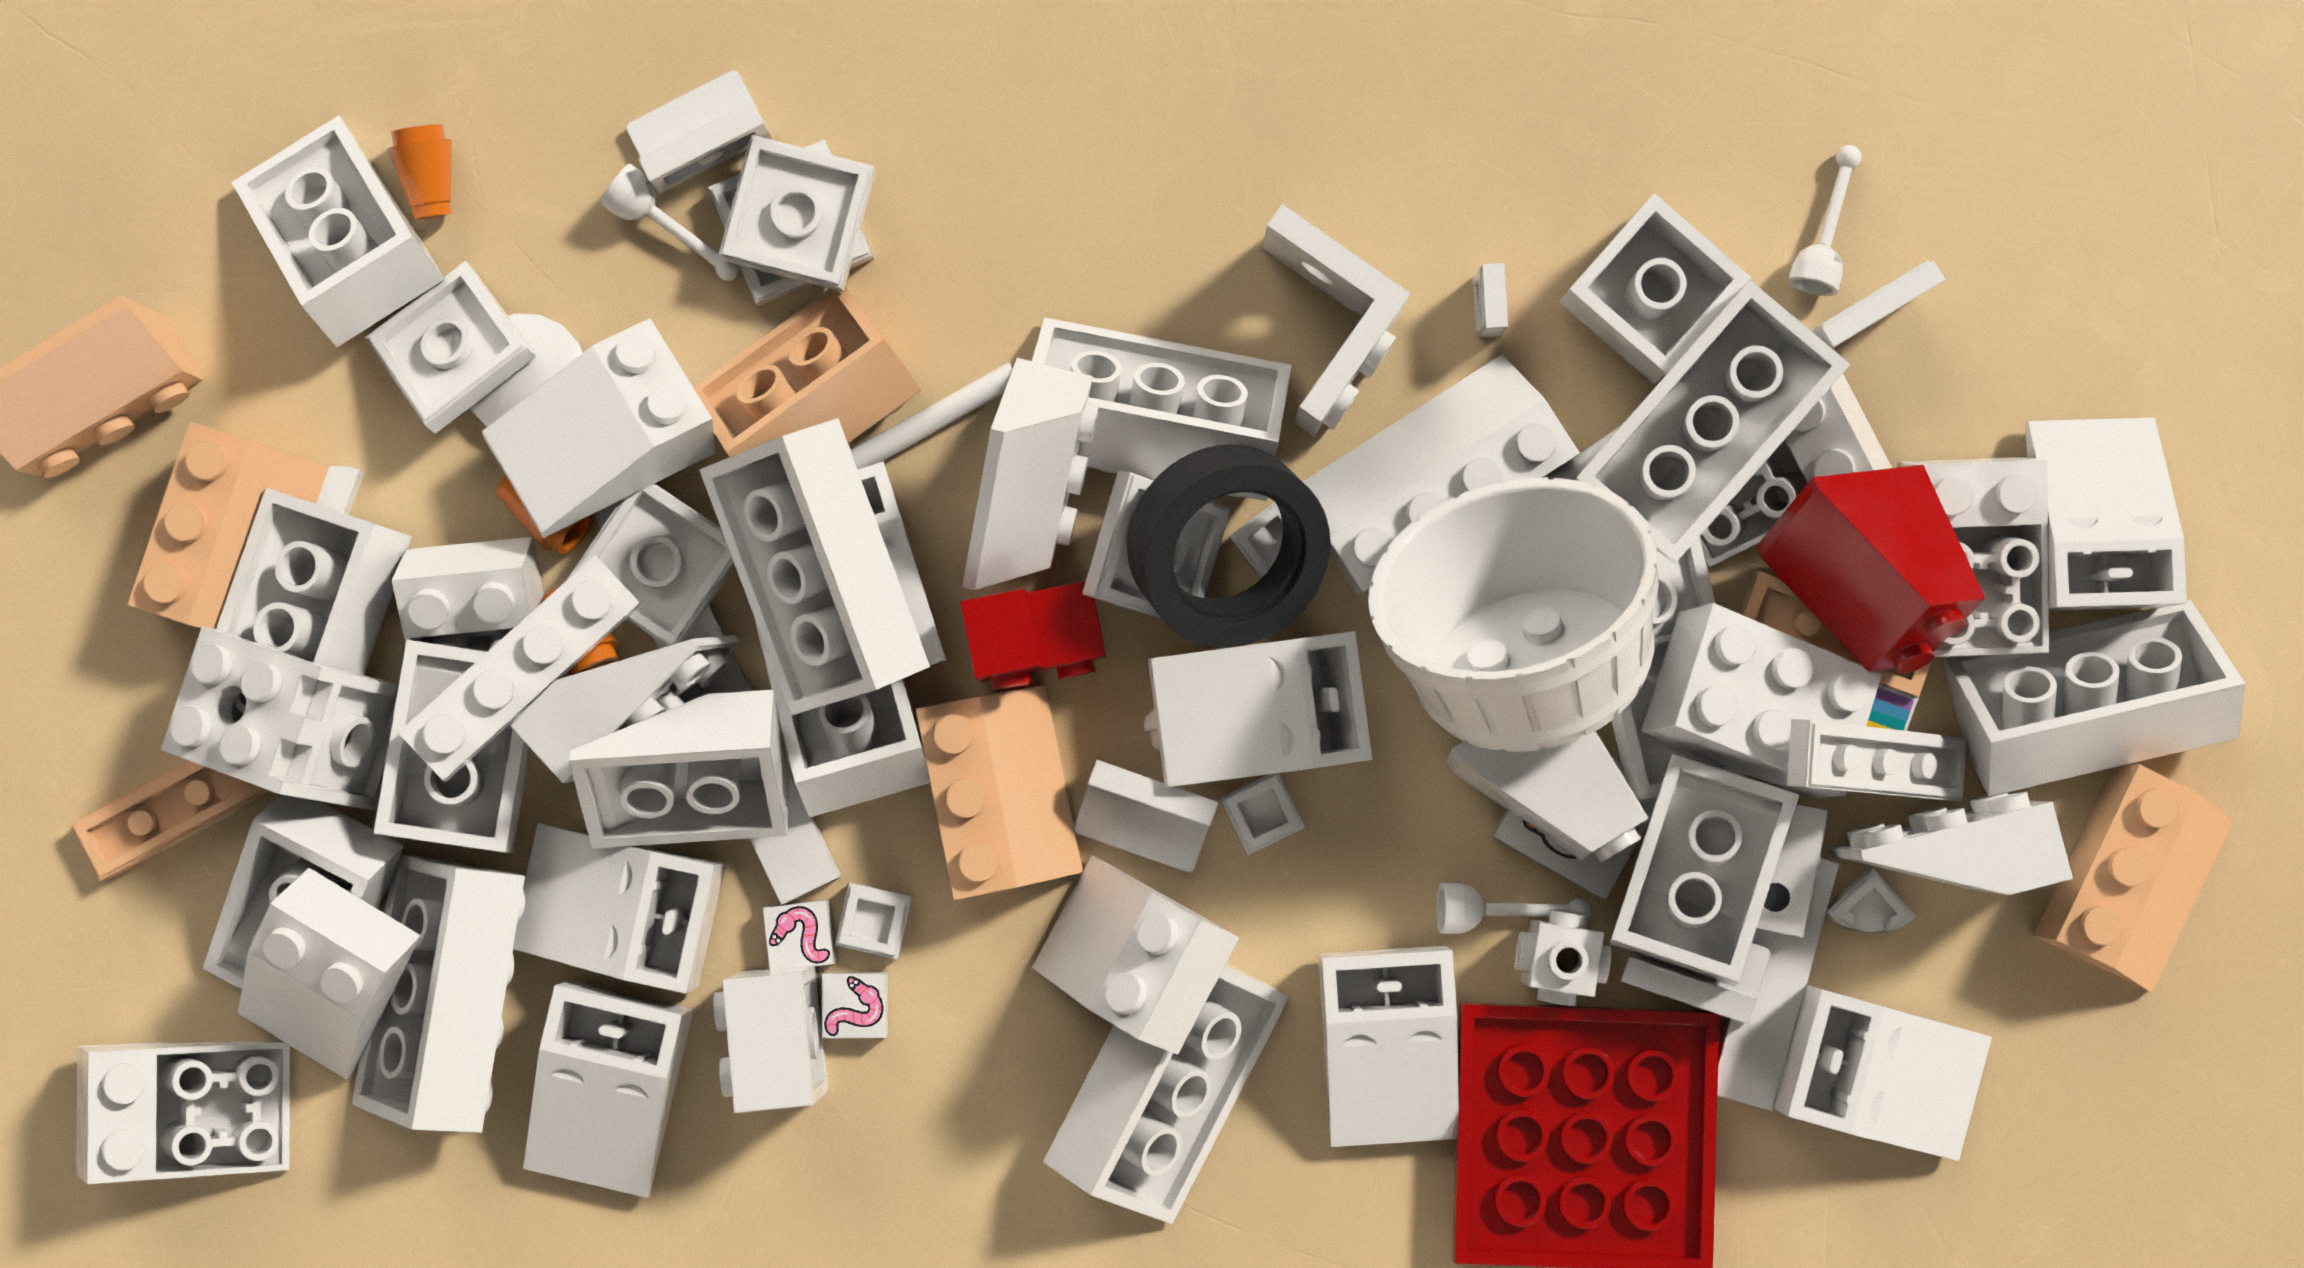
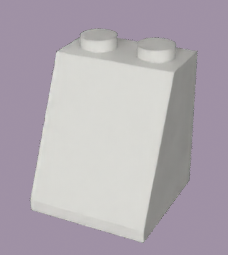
M1596 731L1587 736L1585 734L1579 736L1580 739L1548 749L1541 747L1540 750L1526 752L1484 749L1472 745L1466 740L1452 748L1446 760L1451 771L1506 810H1510L1580 860L1594 852L1601 863L1641 839L1635 828L1649 819Z

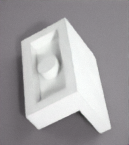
M731 70L629 122L626 126V130L641 157L638 160L650 183L660 194L746 151L751 134L767 139L772 137L740 74L736 70Z
M1096 760L1074 825L1075 832L1186 872L1193 871L1207 830L1211 826L1218 802L1174 786L1165 787L1163 782Z
M1751 943L1740 981L1735 987L1633 953V957L1628 958L1621 982L1748 1024L1771 952L1767 947Z

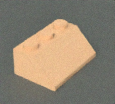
M846 286L844 292L828 289L693 387L711 415L714 434L729 457L778 437L836 418L839 419L847 443L850 445L856 437L885 416L892 415L900 410L906 401L921 391L891 346Z
M120 295L0 367V454L16 471L38 477L44 476V478L58 476L76 466L80 461L78 454L94 444L108 445L130 434L135 428L132 422L151 410H154L156 413L164 412L185 401L189 397L187 389L202 381L203 378L166 316Z
M189 421L127 605L200 629L202 626L216 629L265 488L267 487L316 504L329 467Z
M1046 685L977 696L916 709L954 900L1022 887L1083 872Z
M2129 764L2112 768L2068 860L2073 879L2057 883L2033 936L2140 989L2152 993L2233 820L2199 793L2140 764Z

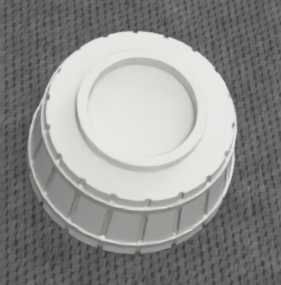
M1548 477L1507 480L1506 483L1500 484V482L1472 489L1459 494V497L1455 499L1452 497L1418 517V521L1409 524L1387 547L1388 552L1383 553L1375 567L1370 582L1372 587H1369L1368 606L1370 617L1372 618L1371 621L1388 656L1403 671L1415 689L1422 707L1429 716L1451 735L1464 742L1468 740L1470 744L1484 749L1497 751L1505 749L1507 752L1540 750L1541 747L1548 749L1580 739L1579 736L1584 734L1587 736L1612 721L1615 714L1619 715L1630 705L1647 677L1654 654L1653 613L1659 588L1657 547L1653 534H1651V529L1644 517L1633 506L1629 507L1627 501L1599 486L1594 488L1593 484L1561 478L1548 480Z

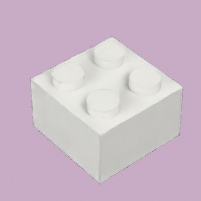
M1654 193L1559 302L1654 385L1666 376L1752 277Z
M817 966L740 971L722 980L723 992L714 993V1019L718 1032L727 1031L729 1057L720 1059V1085L724 1098L733 1097L734 1113L815 1105L828 1092Z

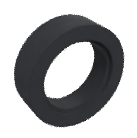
M1216 445L1192 452L1177 460L1160 473L1144 492L1136 506L1129 526L1127 538L1128 563L1135 584L1142 595L1175 632L1186 639L1206 646H1243L1263 640L1286 627L1297 618L1313 599L1328 566L1331 543L1330 529L1326 514L1318 498L1282 461L1263 450L1250 446ZM1240 492L1260 494L1275 501L1282 518V542L1279 553L1271 568L1257 583L1241 593L1217 599L1194 596L1179 587L1174 572L1176 543L1186 523L1200 508L1219 497Z

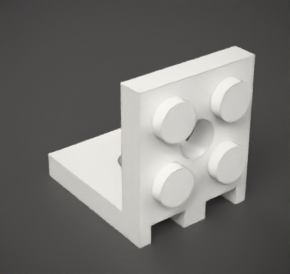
M1281 204L1267 224L1262 249L1361 317L1359 323L1300 405L1293 423L1314 437L1322 424H1325L1332 430L1335 429L1360 391L1351 385L1355 377L1361 372L1370 379L1397 338L1389 333L1388 330L1400 315V311L1405 306L1406 300L1411 293Z
M202 626L161 750L277 794L377 811L399 684L319 665L224 631ZM242 692L246 698V708L241 719L235 723L231 714L232 704L237 695ZM352 730L350 740L344 748L346 738L349 732Z

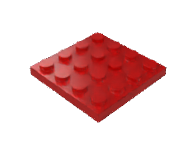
M1459 1002V1116L1457 1138L1455 1139L1452 1261L1454 1264L1559 1268H1713L1719 1014L1698 1010Z

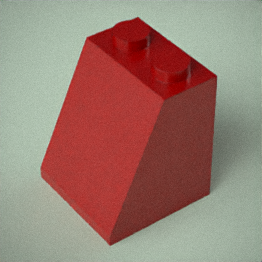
M1924 465L1812 477L1756 546L1761 559L1868 672L1896 668L1899 673H1908L1926 666L1934 659L1933 652L1948 637L1960 632L1966 626L1965 619L1986 599Z

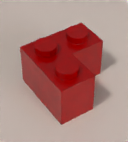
M1086 581L1027 592L1024 588L960 601L975 679L982 683L991 681L992 690L999 692L1033 685L1031 673L1055 668L1057 669L1059 680L1095 673L1094 661L1106 659L1107 657L1095 598L1082 594Z

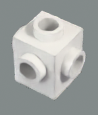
M1550 910L1549 921L1530 918L1528 932L1521 931L1519 933L1514 968L1515 970L1522 971L1520 980L1522 983L1529 987L1538 988L1537 1000L1575 1006L1577 995L1595 997L1596 984H1605L1607 982L1611 965V946L1603 945L1604 932L1587 928L1589 916ZM1573 948L1576 951L1574 969L1569 972H1562L1557 967L1556 957L1562 949Z

